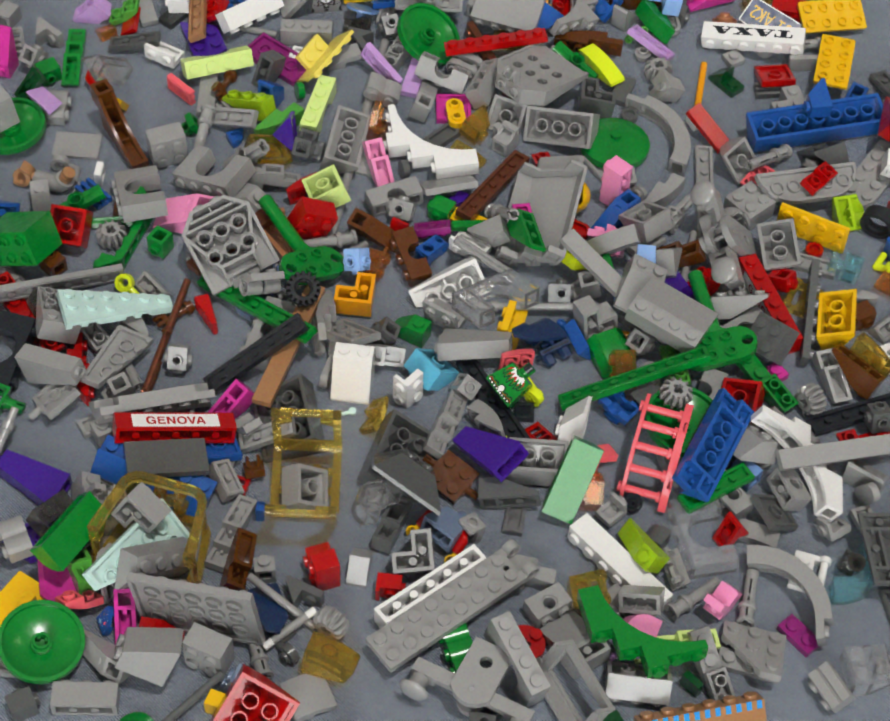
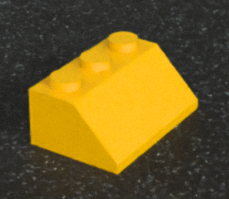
M857 289L819 293L816 338L821 350L831 349L839 343L845 345L855 336Z

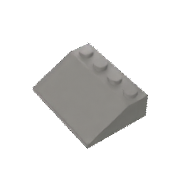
M652 276L629 306L624 319L683 353L699 346L717 318L718 313Z

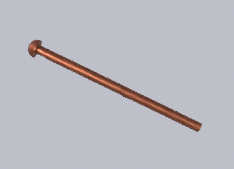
M184 278L140 393L152 391L162 365L163 353L169 337L173 333V327L191 283V280L188 278Z

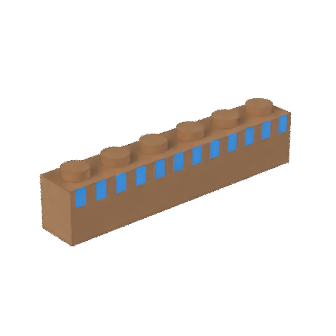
M752 691L746 692L742 696L728 695L721 700L707 699L699 704L685 703L678 708L664 707L661 708V711L640 712V715L633 716L634 721H767L765 700L758 693Z

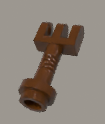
M235 70L226 71L223 82H215L211 87L213 92L216 91L214 95L219 97L218 101L220 103L223 101L222 97L228 94L225 89L230 83H234L237 80V72Z
M190 300L183 302L177 318L186 313L188 315L193 314L195 307ZM160 314L152 320L154 323L159 322L157 327L161 329L167 325L170 315Z

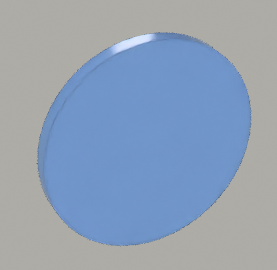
M353 2L346 4L347 8L357 12L356 18L359 19L365 18L366 14H379L378 9H373V7Z

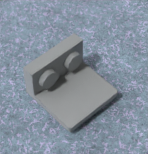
M435 298L433 302L426 299L422 302L424 318L432 321V325L437 324L441 326L443 330L444 328L461 329L468 319L467 313L438 298Z

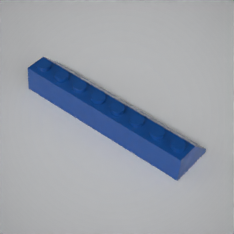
M879 93L831 100L833 107L829 117L808 118L807 112L804 111V104L747 112L746 126L749 145L753 153L770 151L772 148H780L783 144L796 147L878 134L883 110V103Z

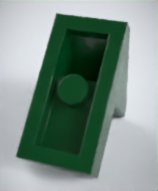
M32 66L14 95L18 98L30 99L26 91L41 87L46 77L37 67Z
M735 67L722 68L708 76V79L730 98L743 92L745 87L733 77Z

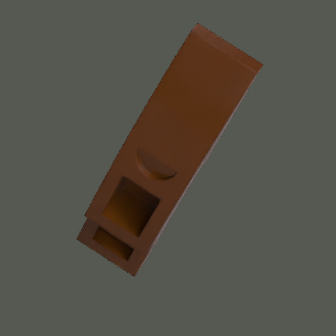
M590 30L571 31L563 35H556L554 45L561 41L571 51L579 53V49L593 43L605 54L621 57L624 40L609 38L608 32Z

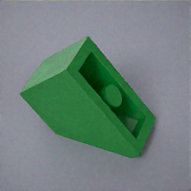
M416 314L400 317L395 322L401 326L398 338L420 348H423L431 336L432 321Z

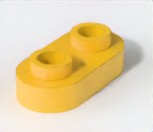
M457 98L447 100L446 115L449 126L455 129L462 128L466 121L463 102Z

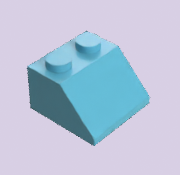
M416 348L404 364L409 375L416 369L424 373L423 389L427 391L441 390L454 381L460 373L448 361H438V355L432 349Z

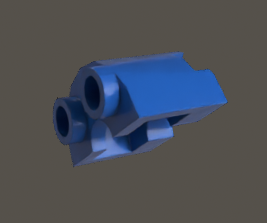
M623 391L598 399V405L602 404L605 410L603 414L608 420L616 425L622 423L625 426L640 411L639 404L635 401L626 400V395Z

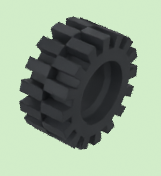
M305 271L301 273L296 272L295 275H292L287 281L285 288L288 301H291L292 305H298L300 308L301 306L306 308L308 305H313L317 301L321 290L320 282L316 280L317 277L315 275L312 276L310 272L305 273ZM297 284H308L310 293L307 296L298 295L296 292Z

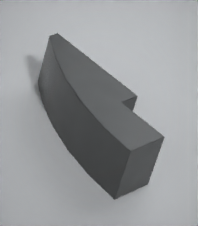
M397 494L394 495L381 516L380 524L372 536L371 548L390 554L405 525L414 500Z

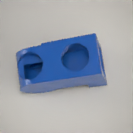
M434 235L416 247L414 258L421 259L426 257L429 266H431L432 261L447 251L449 243L440 236Z

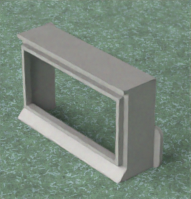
M574 640L555 642L543 658L538 657L536 660L551 685L545 698L559 721H583L553 671L563 656L568 653L601 708L592 712L585 721H603L608 714L616 710Z

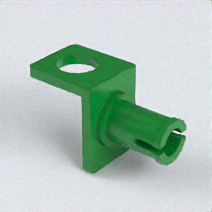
M0 383V388L3 390L0 391V396L2 397L0 401V416L3 410H10L12 406L18 408V413L22 415L23 411H25L26 403L10 398L11 387Z

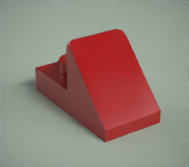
M730 511L723 519L712 539L725 553L731 550L738 538L748 535L749 532Z

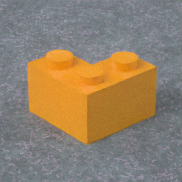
M357 272L355 287L336 285L334 294L336 314L371 317L376 291V274Z

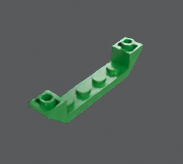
M140 186L134 194H146L144 187ZM153 218L133 222L129 234L124 237L122 246L116 251L115 256L101 253L99 258L94 261L93 269L122 264L123 270H125Z

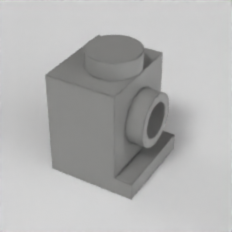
M263 554L253 558L255 576L265 583L276 582L274 555L268 556ZM271 572V575L259 576V574Z

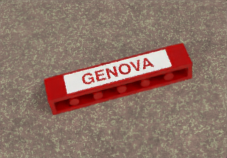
M756 253L739 257L738 261L748 294H753L755 290H765V293H770L768 298L754 306H758L767 315L800 332ZM801 332L788 354L800 351L803 341Z
M114 412L112 423L114 443L205 438V443H234L237 430L233 413Z

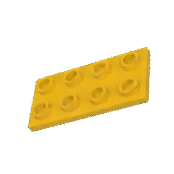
M818 0L798 2L797 4L802 28H806V34L860 30L867 27L861 0Z
M822 34L813 83L817 84L821 78H825L827 86L847 90L856 41Z
M782 202L777 221L794 218L797 237L819 243L823 247L841 254L844 252L851 230L849 227Z
M18 571L0 591V626L7 615L18 606L34 600H44L40 597L39 582L22 571Z

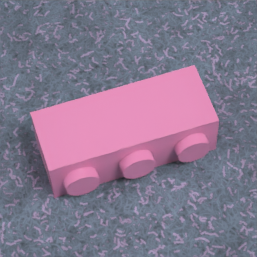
M617 155L611 160H607L603 166L604 171L601 178L602 185L599 201L606 206H609L616 197L630 187L633 166Z

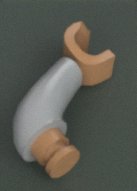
M24 160L21 167L14 171L12 176L13 183L19 187L28 186L31 180L48 179L50 191L64 192L74 185L76 173L71 167H64L63 170L55 174L36 170L30 163Z

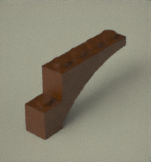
M103 79L91 84L92 100L100 110L102 126L130 168L135 169L148 166L149 160L132 133L118 103L114 89L108 80Z

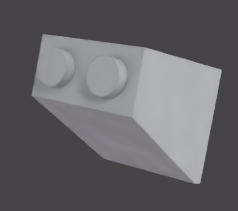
M127 627L125 633L120 634L115 646L118 647L113 656L116 659L114 668L163 687L181 654L184 630L181 628Z

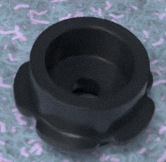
M633 493L626 495L627 511L630 513L639 511L643 506L641 496L638 494L634 495Z

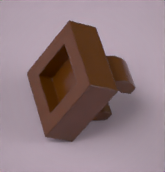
M259 454L256 455L257 460L252 462L249 461L248 456L245 457L246 463H243V469L246 479L266 476L263 460L260 459Z

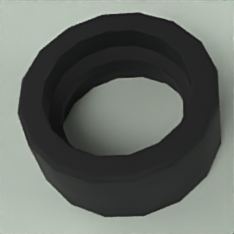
M881 205L869 206L860 220V225L864 232L877 239L890 237V209ZM871 218L879 219L887 226L878 225Z

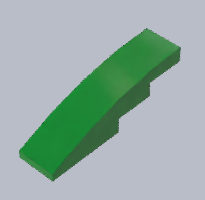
M69 29L68 41H66V51L63 59L62 86L80 85L86 46V29Z

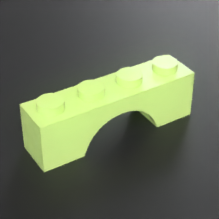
M248 46L231 48L224 53L216 55L192 56L180 59L182 73L187 80L254 66L252 50Z
M324 75L318 77L300 121V131L301 128H306L321 133L325 110L328 104L332 105L337 93L336 78Z

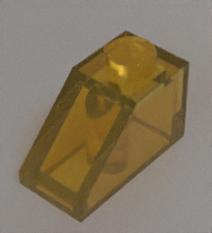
M484 105L466 118L459 130V133L474 145L480 140L484 141L488 136L487 131L490 122Z

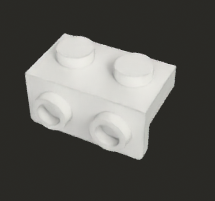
M160 41L158 47L148 43L144 44L145 57L173 69L180 63V59L185 57V51Z
M459 231L455 237L453 235L449 237V249L466 258L471 255L453 243L458 235L487 254L491 251V245L464 231Z
M416 369L405 380L397 374L393 376V399L398 405L408 409L414 402H418L422 398L424 373L421 370Z

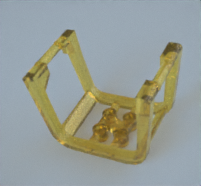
M271 408L274 451L270 504H265V517L268 520H277L278 517L328 519L329 522L338 523L342 464V410ZM292 417L320 418L321 424L333 427L334 440L282 438L281 424L292 422ZM282 450L334 452L333 468H322L319 464L313 465V467L328 470V476H332V488L328 487V495H331V507L315 506V510L287 509L286 505L279 504V493L282 494L280 477L282 468L287 467L281 466Z
M134 471L122 476L87 525L94 561H96L97 553L101 549L99 541L104 534L106 520L125 490L128 495L139 483L143 482L154 486L153 493L159 499L163 498L169 507H174L173 512L184 526L192 528L182 555L184 567L189 568L186 581L196 584L202 583L205 560L211 541V532L207 525V499L205 493L194 485L148 472ZM167 490L174 491V494H173V495H172V494H166V493H167ZM187 495L197 500L195 517L186 515L189 502L186 500ZM118 523L102 547H105L109 542L113 544L128 529L130 524L124 528ZM201 533H202V538H201L200 548H199V554H198V560H197V562H196L197 550H198L199 541H200V537H201Z

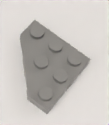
M724 621L721 641L725 645L730 644L735 649L734 653L745 664L749 663L754 668L753 672L759 678L780 682L786 635L741 625L736 622Z

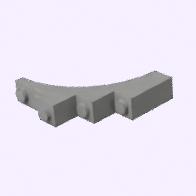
M570 0V12L555 21L550 33L556 36L576 30L593 31L599 20L598 16L594 13L599 1Z

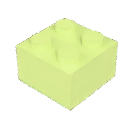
M334 164L302 179L309 198L332 202L335 208L351 201Z

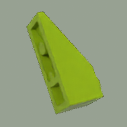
M629 518L617 533L632 558L646 572L658 574L669 561L670 557L632 518Z

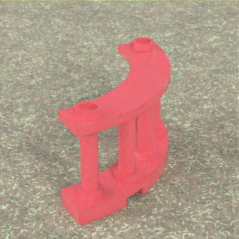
M647 393L646 399L641 400L639 406L641 416L623 481L619 480L616 492H620L619 495L622 497L627 492L653 499L656 503H659L657 511L665 513L674 481L672 477L678 466L694 405L686 404L684 411H674L649 404L651 394ZM651 412L677 419V422L681 423L679 427L675 428L645 421L646 413ZM642 428L673 436L672 438L676 439L674 448L665 449L639 442ZM636 449L667 457V460H670L668 470H663L662 472L633 464ZM630 471L661 479V482H664L662 491L654 492L628 485Z

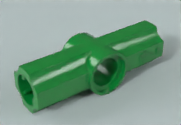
M561 41L552 48L554 52L582 71L588 72V77H598V74L585 63V58L581 53L571 51Z
M98 184L82 193H71L67 197V201L60 205L89 210L91 205L106 197Z

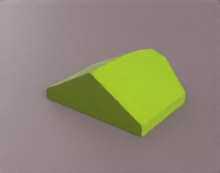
M852 194L833 197V221L849 227L850 231L862 230L860 220L864 213V208L858 200V196Z

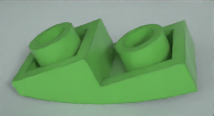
M140 0L123 1L121 8L111 10L109 19L111 26L124 23L135 16L138 12Z

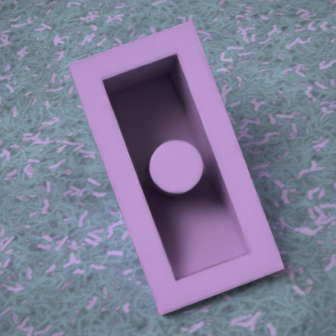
M86 0L75 9L72 21L75 23L100 24L111 16L112 4L107 0Z

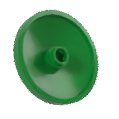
M416 3L407 7L398 19L397 31L399 39L413 58L419 61L422 53L425 51L440 57L438 66L445 65L452 58V56L446 57L444 42L460 40L455 24L442 10L430 4Z
M12 98L20 122L0 133V155H11L25 151L42 138L46 130L47 121L43 109L36 102L26 98Z
M602 118L599 120L598 133L591 149L580 148L583 156L600 168H603L605 162L611 160L615 155L636 168L647 159L650 141L642 128L628 120Z
M696 388L692 389L693 398L689 404L694 405L683 442L681 457L684 456L713 401L708 395ZM657 391L651 397L649 404L670 409L669 405L664 406L663 400H659L660 391ZM647 412L645 421L671 428L679 427L681 423L677 422V419ZM646 429L651 439L659 447L665 449L674 448L676 439H673V436Z
M34 600L24 603L12 610L0 626V660L7 671L21 681L31 684L53 683V681H59L78 666L83 656L85 632L82 623L71 609L61 603L51 600Z

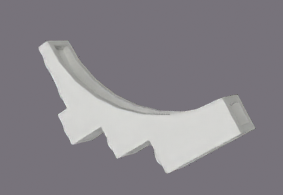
M395 104L388 105V112L385 113L386 123H390V126H388V133H386V140L383 141L385 151H388L389 158L407 156L408 162L412 163L413 169L431 166V171L436 174L437 180L479 174L476 149H450L424 141L403 124Z
M764 405L751 415V422L772 435L784 449L814 445L811 443V425L796 417L790 420ZM827 464L799 468L811 494L814 515L831 523L843 513V478L828 470Z

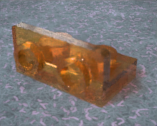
M377 100L372 109L368 129L372 130L373 133L382 134V132L386 133L389 123L382 119L385 110L382 107L383 102Z
M385 246L383 251L369 248L370 270H365L363 273L376 274V285L379 278L382 279L384 276L385 265H389L391 260V254H389V247Z
M635 350L611 351V354H609V365L612 366V373H610L609 378L636 369Z

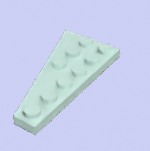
M58 289L56 294L66 330L72 329L75 325L87 327L89 323L93 322L105 324L123 321L130 316H133L135 319L141 318L142 314L152 316L171 313L173 309L170 295L136 294Z
M173 511L149 534L135 521L82 576L93 590L96 591L116 582L121 548L182 536L195 543L197 542Z

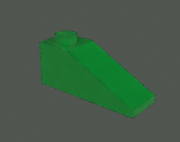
M517 209L519 216L515 217H518V219L509 220L507 223L510 236L529 248L545 252L546 248L533 213Z

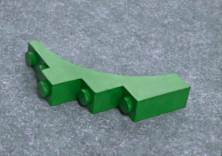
M599 585L578 589L577 602L590 642L603 643L612 639L619 661H629L640 656L647 679L665 676L668 674L670 665L679 666L684 662H697L706 658L708 651L706 640L691 642L670 641L651 636L634 628L616 614L605 600Z

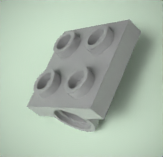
M276 268L267 269L260 273V270L249 271L248 274L240 275V278L234 280L233 284L234 288H239L242 296L279 293L281 290V280L285 278L284 271H276Z

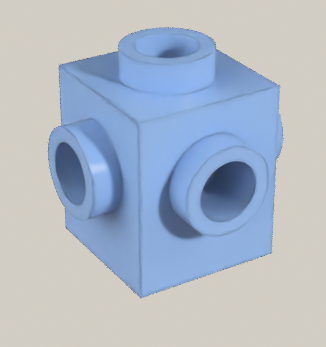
M369 248L343 249L344 271H352V275H357V272L363 273L365 270H370Z

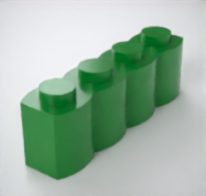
M466 623L438 641L439 644L443 643L445 648L443 650L444 660L450 663L451 668H449V671L453 673L457 672L473 643Z

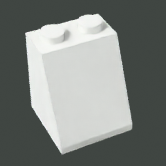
M336 342L333 355L330 400L369 405L375 375L374 346Z

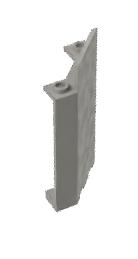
M584 156L540 157L537 167L531 163H523L518 169L508 208H511L512 204L530 203L546 250L542 252L529 248L510 236L511 241L497 246L495 259L507 266L515 267L517 263H526L527 266H540L541 263H550L551 266H555L565 258L567 249L559 241L573 227L588 166L583 164Z

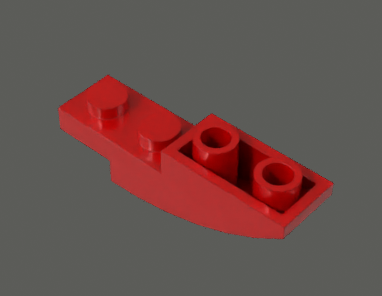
M79 333L74 349L66 350L68 355L81 358L87 369L90 363L87 361V356H84V352H88L87 340H84L83 333ZM80 380L76 388L81 393L79 397L88 407L91 399L95 398V388L82 383Z

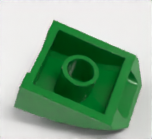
M617 327L593 334L587 340L591 360L601 378H610L637 367L630 347L625 344L627 340L622 330Z

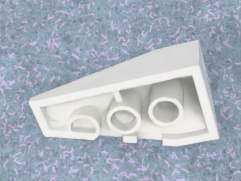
M469 256L408 290L416 308L423 307L422 302L424 299L433 302L435 298H438L446 303H453L463 300H474L491 292L476 258L473 256Z

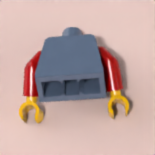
M446 506L441 508V514L438 516L428 509L416 521L417 524L415 526L409 525L406 528V535L410 534V530L431 528L433 542L448 553L452 551L451 555L445 557V563L461 553L468 543L469 535L459 524V519L467 516L464 511L457 513Z

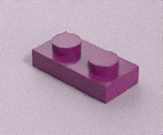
M449 219L414 223V230L419 238H427L433 235L446 236L451 234V222Z
M793 614L778 624L777 630L781 634L786 635V639L806 658L820 647L817 644L816 636Z

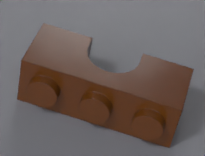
M413 226L393 231L389 244L391 249L395 250L396 262L398 266L401 265L403 279L405 282H408L409 287L416 286L432 277V271L426 257L415 259L409 255L419 245V240Z

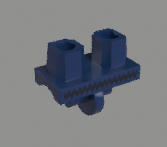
M569 338L560 342L558 340L543 341V343L539 344L543 350L539 351V355L535 359L537 362L542 361L546 368H550L557 363L553 355L558 353L562 361L571 357L572 353L569 348L571 341Z

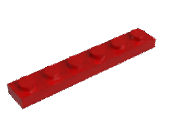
M534 28L533 30H518L512 33L503 32L498 35H484L477 38L468 37L463 40H449L444 42V49L447 57L546 43L548 38L545 28Z

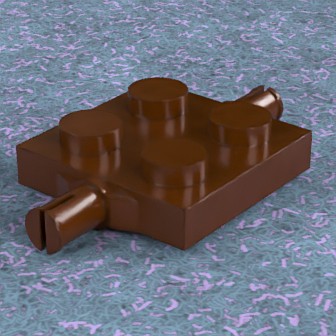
M449 449L437 461L428 454L424 456L422 461L427 462L434 468L433 472L435 473L439 494L454 505L466 494L474 501L477 500L478 493L472 489V485L479 477V472Z

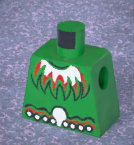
M529 362L521 369L516 363H511L487 376L486 379L507 407L512 408L532 387L528 377L536 372V370Z

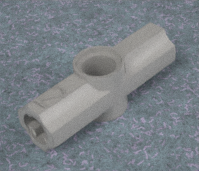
M259 139L245 148L238 147L235 154L229 156L223 162L224 168L236 155L249 157L252 163L256 164L259 158L270 151L269 144L264 139Z

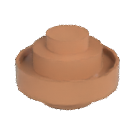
M720 12V15L713 18L712 22L737 23V20L729 12Z

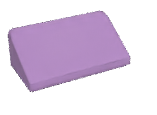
M44 87L26 91L29 98L49 115L62 104L59 99Z

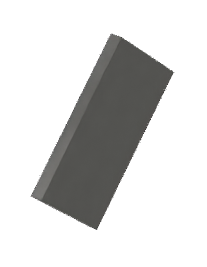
M205 438L129 441L123 444L127 479L209 475L210 470Z

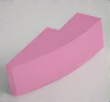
M382 137L363 141L364 153L375 186L379 187L393 183L394 177Z

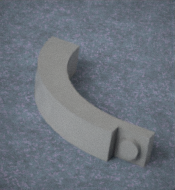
M628 94L625 108L635 109L638 115L658 125L669 138L672 146V155L667 171L684 177L691 153V139L683 120L672 108L650 95L643 99Z
M747 545V565L749 569L780 575L792 581L807 595L815 611L818 646H827L826 639L830 638L829 626H835L834 616L828 594L818 576L804 562L788 552L769 546Z

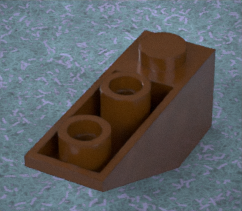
M355 208L347 221L349 229H354L356 234L395 253V250H392L389 244L394 230L372 215Z

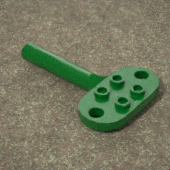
M264 195L260 198L258 204L293 251L285 254L279 263V271H284L286 280H289L296 272L301 273L302 271H305V273L310 272L312 276L315 275L317 277L316 280H319V282L341 276L344 271L343 256L338 251L326 246H308L271 195ZM299 283V284H297V285H308V284H306V283Z
M691 271L688 274V279L695 300L715 312L702 271ZM716 318L698 346H706L711 361L690 369L698 372L708 371L748 360L757 351V336L752 330L743 326L722 328L718 318ZM745 339H751L753 341L750 344L743 343Z

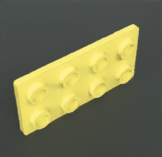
M351 29L334 37L328 45L318 34L314 35L295 57L306 69L297 81L309 82L312 78H318L323 73L322 69L332 63V57L338 55L342 51L341 47L352 39L350 36L354 31Z

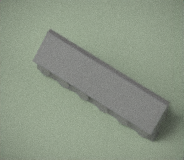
M201 383L89 402V407L98 425L113 422L114 412H176L211 406L210 398L216 396L214 389L208 390V384Z

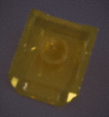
M248 135L244 148L259 139H264L269 144L270 151L259 158L256 164L286 165L294 161L289 149L273 135Z
M865 332L861 333L854 341L855 343L850 350L887 378L890 373V358Z
M313 631L304 652L301 672L344 683L354 674L360 655L344 643L325 634Z

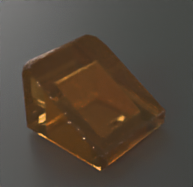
M112 24L95 29L102 42L109 40L111 37L118 36L117 29Z

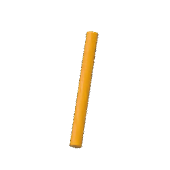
M701 62L694 106L702 103L707 62Z

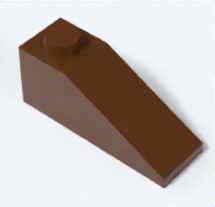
M842 343L833 347L832 352L852 389L862 398L869 399L872 397L886 377Z

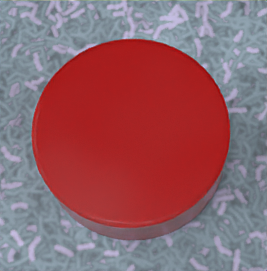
M810 242L806 245L804 254L821 258L824 249L821 244Z

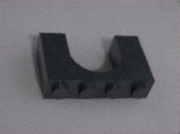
M0 310V336L8 337L16 342L12 355L0 362V383L11 387L12 394L14 388H17L19 384V376L22 371L14 357L25 343L33 345V341L37 337L36 318Z

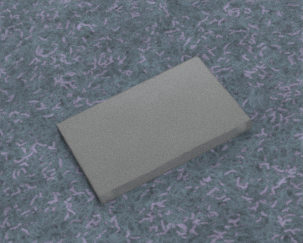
M56 132L51 156L62 154L72 159L98 160L103 135Z

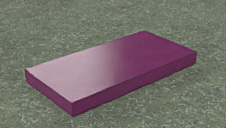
M264 32L248 45L252 50L253 62L255 64L258 63L262 52L275 50L286 57L282 73L278 78L293 87L295 82H298L297 80L306 71L297 59L288 57L290 53L297 56L298 52Z

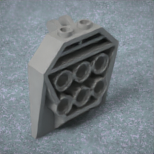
M531 44L497 59L495 87L519 104L544 107L588 78L589 73L582 71L544 44Z
M226 195L215 196L208 203L197 205L190 211L182 238L213 296L234 286L233 281L239 279L240 275L248 274L249 271L260 270L261 272L280 263L279 257L248 201ZM236 222H243V225L240 227L234 226ZM221 230L227 231L224 235H218V232ZM203 239H210L207 244L201 243ZM248 240L254 241L252 245H245V242ZM230 249H237L234 254L228 253ZM214 257L220 258L216 263L211 262Z

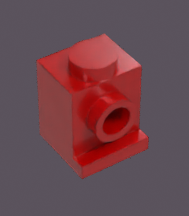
M784 268L773 270L768 274L774 287L780 292L788 293L791 289L795 290L798 286L797 275L794 270Z
M378 572L375 600L379 601L380 597L388 600L405 589L406 583H402L403 575Z

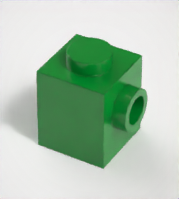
M54 57L34 64L46 77L42 84L43 87L62 80L61 67Z
M437 194L427 205L428 218L433 221L449 220L456 210V202Z
M158 225L146 237L148 251L154 256L164 259L174 248L173 233Z

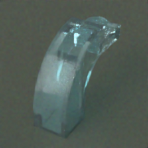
M862 542L858 551L860 572L850 577L833 576L829 586L831 605H847L858 602L865 598L873 589L874 584L864 542Z

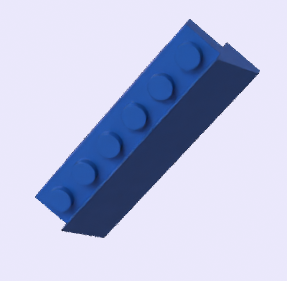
M725 388L718 390L672 477L681 487L679 493L703 502H709L751 420V415L754 413L742 399L736 401Z
M107 435L101 448L97 450L90 473L98 474L100 479L116 484V486L130 492L139 483L143 482L159 499L163 498L171 510L196 521H201L218 485L217 481L203 475L127 479L124 443H114V437Z

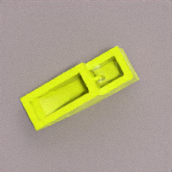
M592 43L579 49V53L585 58V63L598 74L597 78L613 87L625 81L624 76L614 62L595 44Z

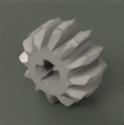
M659 56L646 60L643 69L646 80H650L652 83V79L661 69L667 70L671 75L673 68L670 61L665 60V57L659 58Z
M113 219L111 222L105 220V223L99 224L98 229H96L98 245H101L103 249L108 247L110 251L112 248L118 250V247L122 246L124 237L127 236L125 225H122L120 221L115 223Z
M673 376L670 380L666 379L660 387L659 400H663L664 406L669 405L671 410L675 407L679 411L691 402L693 388L688 387V382H682V377L676 380Z
M808 383L797 389L795 397L799 403V409H802L804 415H818L825 410L827 405L825 399L827 397L824 396V390H821L819 385Z
M326 605L315 614L313 625L317 628V632L327 637L328 640L338 641L348 632L349 620L345 618L346 615L342 614L340 610Z

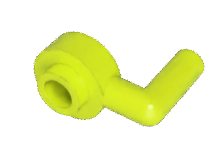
M881 252L872 268L873 270L883 272L890 279V261L882 265L887 258V254Z
M120 274L115 278L114 284L119 292L140 294L134 288L135 281L130 274ZM125 279L128 280V286L124 284Z
M531 387L523 396L527 402L534 403V407H538L544 401L543 392L534 387Z

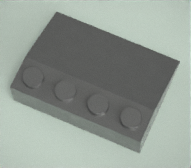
M299 374L284 381L271 408L252 403L255 418L259 417L263 424L289 415L295 418L296 436L261 447L265 463L311 455L326 447L313 384L304 375Z
M396 409L392 410L383 418L357 480L372 490L393 497L397 494L414 500L416 504L418 502L416 499L372 469L371 457L374 453L402 449L405 452L407 450L413 452L417 456V460L422 464L424 462L422 459L426 454L435 459V457L423 450L430 431Z

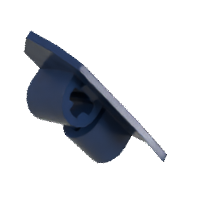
M543 318L530 325L523 323L512 328L515 338H519L532 346H536L540 341L564 340L568 338V334L549 318Z
M277 583L267 584L282 596ZM257 587L248 590V592L253 593L262 628L266 632L280 634L288 620L287 610Z

